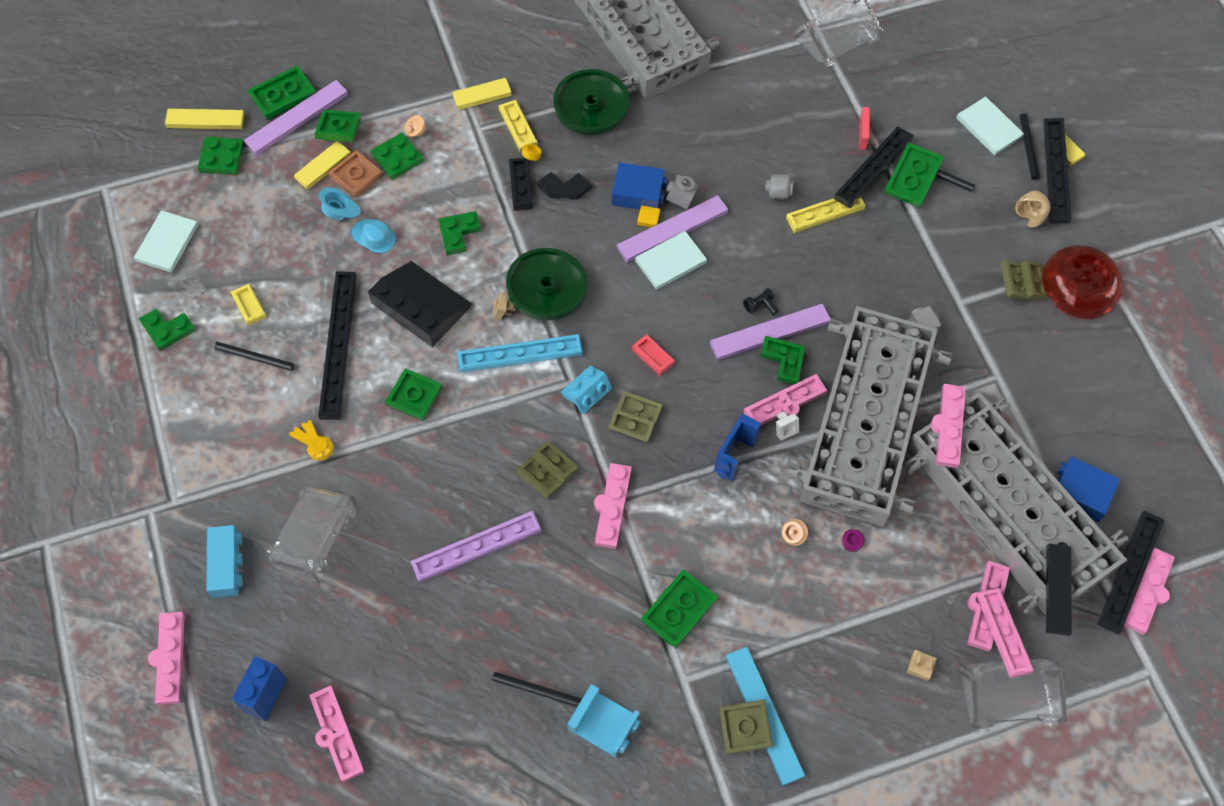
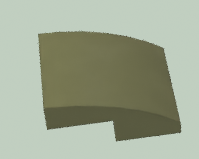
M1008 259L1001 262L1008 298L1028 301L1048 299L1043 269L1040 263L1030 260L1018 263Z
M623 391L608 429L648 443L663 404Z
M546 441L533 451L531 458L517 468L516 473L543 497L548 499L574 475L579 467L550 441Z

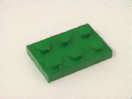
M297 65L249 89L248 93L265 119L268 120L300 104L315 94L316 91Z
M908 142L885 188L884 194L920 208L944 160V156Z
M683 569L642 616L640 621L676 650L718 600V596Z

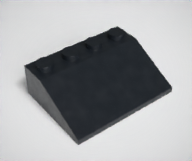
M412 261L383 276L368 291L371 304L432 348L472 306L471 302Z

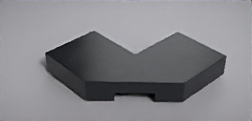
M550 172L537 182V186L549 198L569 197V199H578L592 189V185L580 173H577L567 182L563 183L553 172Z

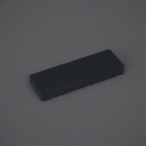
M526 158L509 159L513 210L533 209L529 161Z

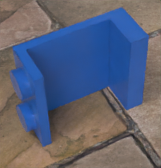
M743 413L741 414L717 453L714 471L719 477L730 479L731 481L734 480L738 460L730 457L729 454L737 440L754 447L761 426L760 422Z

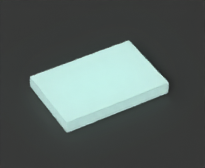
M987 97L982 98L963 110L956 117L994 156L1023 138L1024 135Z
M161 210L134 256L135 261L172 273L198 227L197 221Z
M686 231L635 257V262L655 289L658 290L706 264L707 259Z

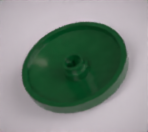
M597 69L580 70L568 75L558 84L553 98L554 111L559 121L568 129L586 135H597L613 130L622 123L629 110V94L623 82L615 75Z
M538 248L525 252L511 264L506 277V290L511 303L521 313L538 320H556L572 314L583 303L587 292V276L583 266L572 255L554 248Z

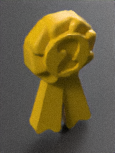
M311 420L307 423H301L306 433L298 427H295L294 431L289 433L292 438L308 446L307 452L313 460H325L334 451L332 441L327 436H318Z

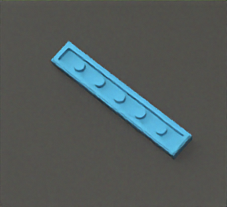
M579 334L457 351L460 373L583 355Z
M745 647L727 654V662L745 702L766 700L774 748L766 750L782 786L804 778L805 774L748 648Z

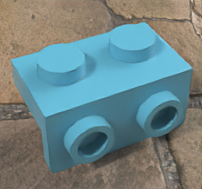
M589 366L576 379L570 382L561 393L564 398L575 403L579 411L584 414L612 389V385L606 373Z

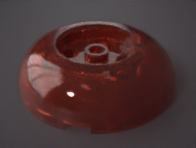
M1073 245L1065 247L1054 253L1042 270V285L1046 295L1051 297L1058 309L1076 318L1095 319L1102 317L1116 307L1123 293V277L1117 264L1106 253L1091 246ZM1092 285H1096L1097 288L1092 289Z

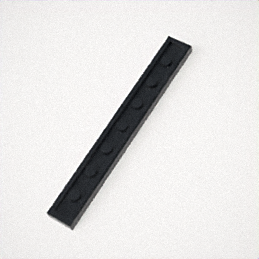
M336 271L318 414L319 420H341L357 279L356 272Z

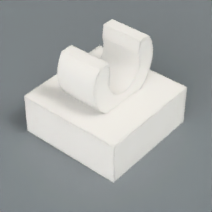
M781 412L776 415L779 419L776 421V431L781 441L799 433V418L795 413L787 416L785 412Z

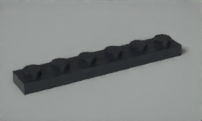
M1045 118L1043 120L1048 200L1051 206L1049 212L1050 223H1070L1071 207L1064 118Z
M897 126L835 193L834 200L851 208L906 148L914 135Z
M1143 511L1140 514L1124 555L1127 561L1119 567L1097 625L1118 635L1122 632L1165 521L1164 519L1147 511Z

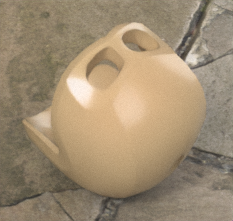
M1031 191L1023 195L1015 205L1016 213L1020 217L1029 219L1028 227L1040 226L1047 219L1051 208L1048 198L1039 191Z

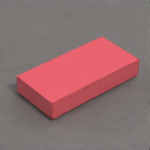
M869 107L862 108L859 119V149L866 150L870 139Z
M647 334L632 346V350L659 376L675 364V360Z

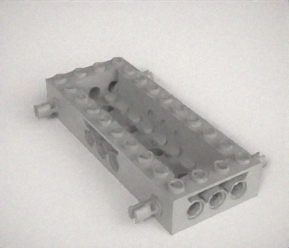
M574 0L628 76L620 80L627 89L635 85L645 100L708 72L711 51L719 48L718 40L715 41V37L705 42L702 40L673 0ZM619 6H626L627 8L621 9V8H618V7H619ZM642 30L644 31V33L639 34L636 31ZM657 55L663 56L660 59L655 58Z
M856 306L849 324L834 320L833 318L830 319L827 331L845 335L846 341L811 461L807 468L788 462L784 476L803 480L802 483L804 485L799 502L881 527L884 526L892 508L912 513L915 500L897 496L895 491L930 360L949 366L952 352L938 350L933 346L938 329ZM888 351L891 353L892 357L885 358L882 356L881 352ZM877 386L881 388L882 393L876 394L872 392L871 387ZM869 423L872 426V430L866 431L862 429L861 424ZM857 460L862 464V467L859 469L853 468L850 462Z
M978 392L964 402L961 455L958 468L936 465L939 433L934 432L930 424L912 436L907 450L913 457L903 462L902 465L904 469L912 466L908 474H912L922 467L1004 566L1010 567L1009 572L1028 594L1017 602L1019 607L1029 603L1023 612L1027 614L1038 606L1046 615V546L1048 543L1071 546L1072 602H1074L1113 574L1127 561L1117 548L1127 543L1129 539L1128 536L1117 540V537L1123 532L1122 530L1116 531V533L1108 538L1000 416V414L1011 408L1010 403L1002 405L1006 398L1002 397L991 405ZM968 444H976L979 447V451L974 452L970 450ZM1002 476L1006 478L1008 484L1001 485L998 483L997 477ZM1026 511H1034L1037 519H1030Z

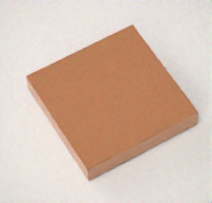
M358 150L354 151L328 172L329 177L353 198L358 197L384 176L383 171Z

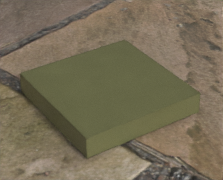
M765 699L719 707L727 755L774 748Z

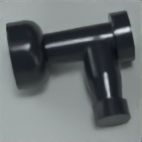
M769 288L765 289L762 294L754 299L747 297L743 300L744 308L750 314L757 311L758 305L761 303L770 310L772 315L779 311L771 301L774 295Z

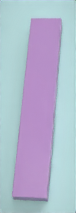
M337 80L333 81L244 140L245 145L256 156L321 114L323 110H327L348 96L347 90Z
M717 195L617 244V249L628 263L640 254L684 231L689 233L727 214L728 208Z
M819 304L710 340V346L718 361L762 346L765 336L782 340L827 325L830 322V317L824 305Z
M531 511L410 562L420 583L538 534L542 530L534 512Z

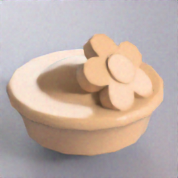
M419 115L413 116L405 123L404 130L407 136L419 137L424 133L426 124L423 117Z
M790 519L783 526L782 536L789 545L798 546L807 539L808 529L803 521Z

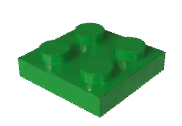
M323 110L315 130V139L354 142L361 121V112Z
M402 132L370 150L373 159L391 180L396 179L424 162L422 155Z
M205 137L197 167L199 173L238 175L245 144L243 139Z
M405 368L386 399L385 404L390 408L424 421L443 386L437 381Z

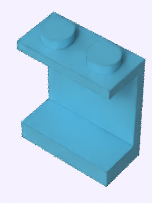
M591 684L569 720L567 727L571 732L616 758L619 752L623 754L629 744L627 740L631 732L635 734L641 723L638 720L640 712L635 710L632 713L600 694L599 688Z

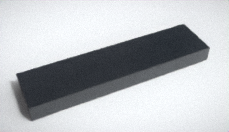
M1049 543L1046 546V633L1065 636L1072 634L1071 546Z

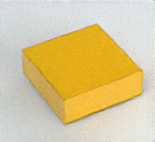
M641 205L637 225L649 228L656 226L660 209Z

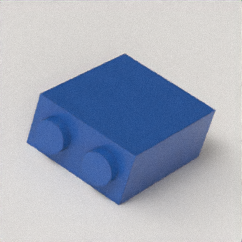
M619 162L612 191V205L640 209L641 205L659 208V205H663L664 193H661L662 189H666L667 177H664L665 169Z
M1071 456L1067 462L1063 461L1057 471L1060 474L1058 482L1092 520L1099 522L1106 515L1120 479Z
M254 656L232 700L244 713L266 721L287 678L275 664Z

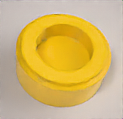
M526 144L522 150V155L531 161H538L542 154V150L534 144Z

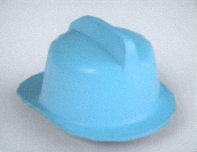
M331 187L320 191L321 209L327 217L340 221L345 217L354 218L360 215V207L344 192Z
M364 219L356 223L352 228L353 239L375 253L388 252L395 244L396 237L394 232L380 220Z

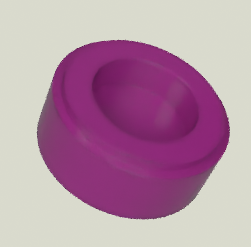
M850 529L844 533L841 543L848 552H858L863 547L865 540L860 531Z

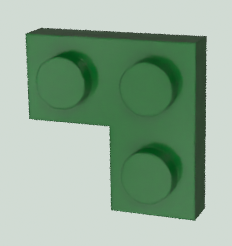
M477 211L438 219L446 255L465 252L466 248L462 235L481 231Z
M157 308L138 318L159 351L196 331L185 312L168 322H165Z
M765 336L760 357L780 362L776 380L792 385L799 382L805 346Z

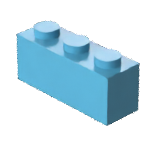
M234 525L207 528V592L212 598L239 595V588L243 586L242 575L239 574V566L243 565L239 546L243 544L242 533Z

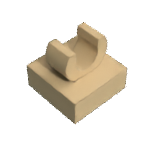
M500 292L495 299L493 319L501 320L504 314L512 316V312L515 311V306L511 301H507L508 293Z
M914 650L906 673L929 681L937 658Z

